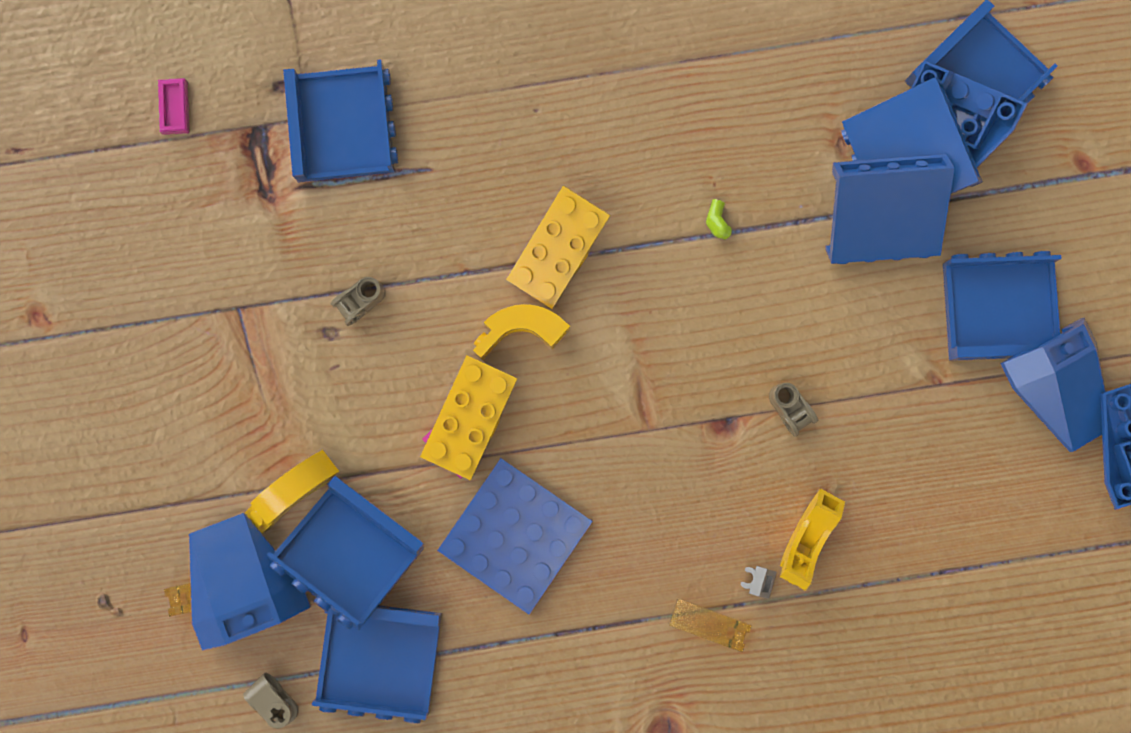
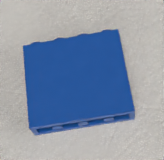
M985 0L925 61L1028 104L1035 97L1032 91L1037 86L1040 89L1044 88L1054 78L1050 73L1058 65L1055 63L1048 69L989 13L994 5L989 0ZM923 62L905 80L911 88Z
M377 60V66L297 74L294 68L283 70L292 176L298 183L395 173L394 164H398L397 148L392 147V138L396 137L394 121H390L389 111H393L392 95H387V85H391L389 68L385 69L381 60Z
M937 77L842 121L844 130H842L843 138L847 145L851 144L855 153L852 155L853 161L946 154L955 168L951 194L969 186L973 187L983 183L943 84Z
M942 154L833 162L832 173L836 180L832 232L830 245L825 247L831 264L941 256L955 169L948 156Z
M1050 251L1035 252L1033 256H1023V252L1007 253L1006 257H996V253L980 254L979 258H969L968 254L952 255V259L943 263L949 361L1009 359L1020 352L1035 349L1060 335L1055 262L1062 259L1061 255H1051Z
M334 476L328 483L329 489L274 554L269 552L267 556L270 562H272L269 567L278 575L283 577L286 573L294 580L291 584L303 594L309 591L316 597L314 602L326 612L330 608L339 615L336 619L346 628L351 629L354 626L360 630L424 550V543Z
M379 605L360 630H358L354 626L348 629L336 619L339 615L331 608L327 612L325 611L328 615L316 699L312 701V706H317L319 711L334 713L337 709L348 710L347 714L352 716H364L365 713L376 714V718L391 720L393 716L404 717V721L408 723H421V720H426L429 715L442 613Z

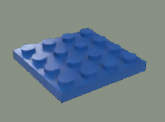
M500 458L437 551L527 614H530L592 523V520Z

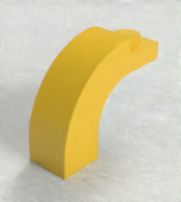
M521 304L506 307L497 311L483 322L490 332L488 334L483 332L475 340L474 345L476 347L473 351L481 360H484L503 338L516 332L531 333L542 340L550 349H553L569 332L570 325L554 312L540 306Z
M321 450L293 467L268 486L250 503L251 506L245 513L263 534L296 504L325 486L339 470L327 454Z
M821 488L803 513L785 549L780 563L782 567L781 578L805 591L812 582L820 551L830 533L842 519L845 501Z

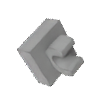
M756 566V569L746 567L745 571L752 573L753 580L751 583L741 582V586L750 589L749 594L769 599L777 572Z

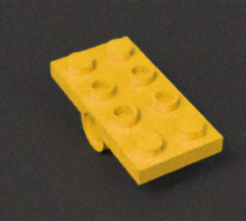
M563 186L506 280L553 309L575 273H577L586 260L591 247L611 215L568 187Z
M466 355L420 457L471 481L487 445L497 429L503 410L518 378Z

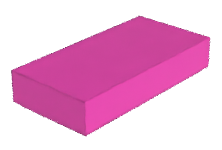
M185 78L158 80L160 133L162 135L189 133L188 81Z

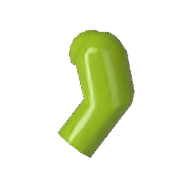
M713 199L706 219V225L716 238L725 240L732 234V228L721 217L725 203Z

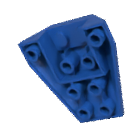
M924 60L912 88L935 77L941 80L978 168L1016 129L1028 104Z
M1085 317L1061 329L1062 334L1043 345L1020 352L1000 363L1012 389L1069 452L1076 451L1102 435L1100 394L1106 392L1097 342Z
M1131 384L1100 394L1104 483L1114 509L1131 505Z
M245 513L189 534L192 625L202 650L227 645L280 624L311 608L306 593L303 594L291 584L294 580L285 573L281 577L269 567L272 562H270L267 554L269 552L274 554L276 550Z

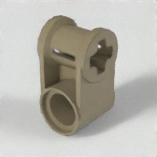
M364 277L348 290L336 296L332 300L331 305L333 308L337 307L346 319L345 324L350 326L360 320L369 310L384 299L385 288L375 278ZM375 284L377 288L376 294L367 298L365 296L366 287Z
M778 384L770 390L769 400L780 415L785 427L794 437L799 435V431L811 422L814 424L818 422L815 412L793 384ZM781 388L786 389L790 394L789 401L785 404L778 398V392Z
M264 673L243 694L247 703L272 728H283L297 717V704L282 689L279 682L268 673ZM281 708L285 710L282 718L278 715Z

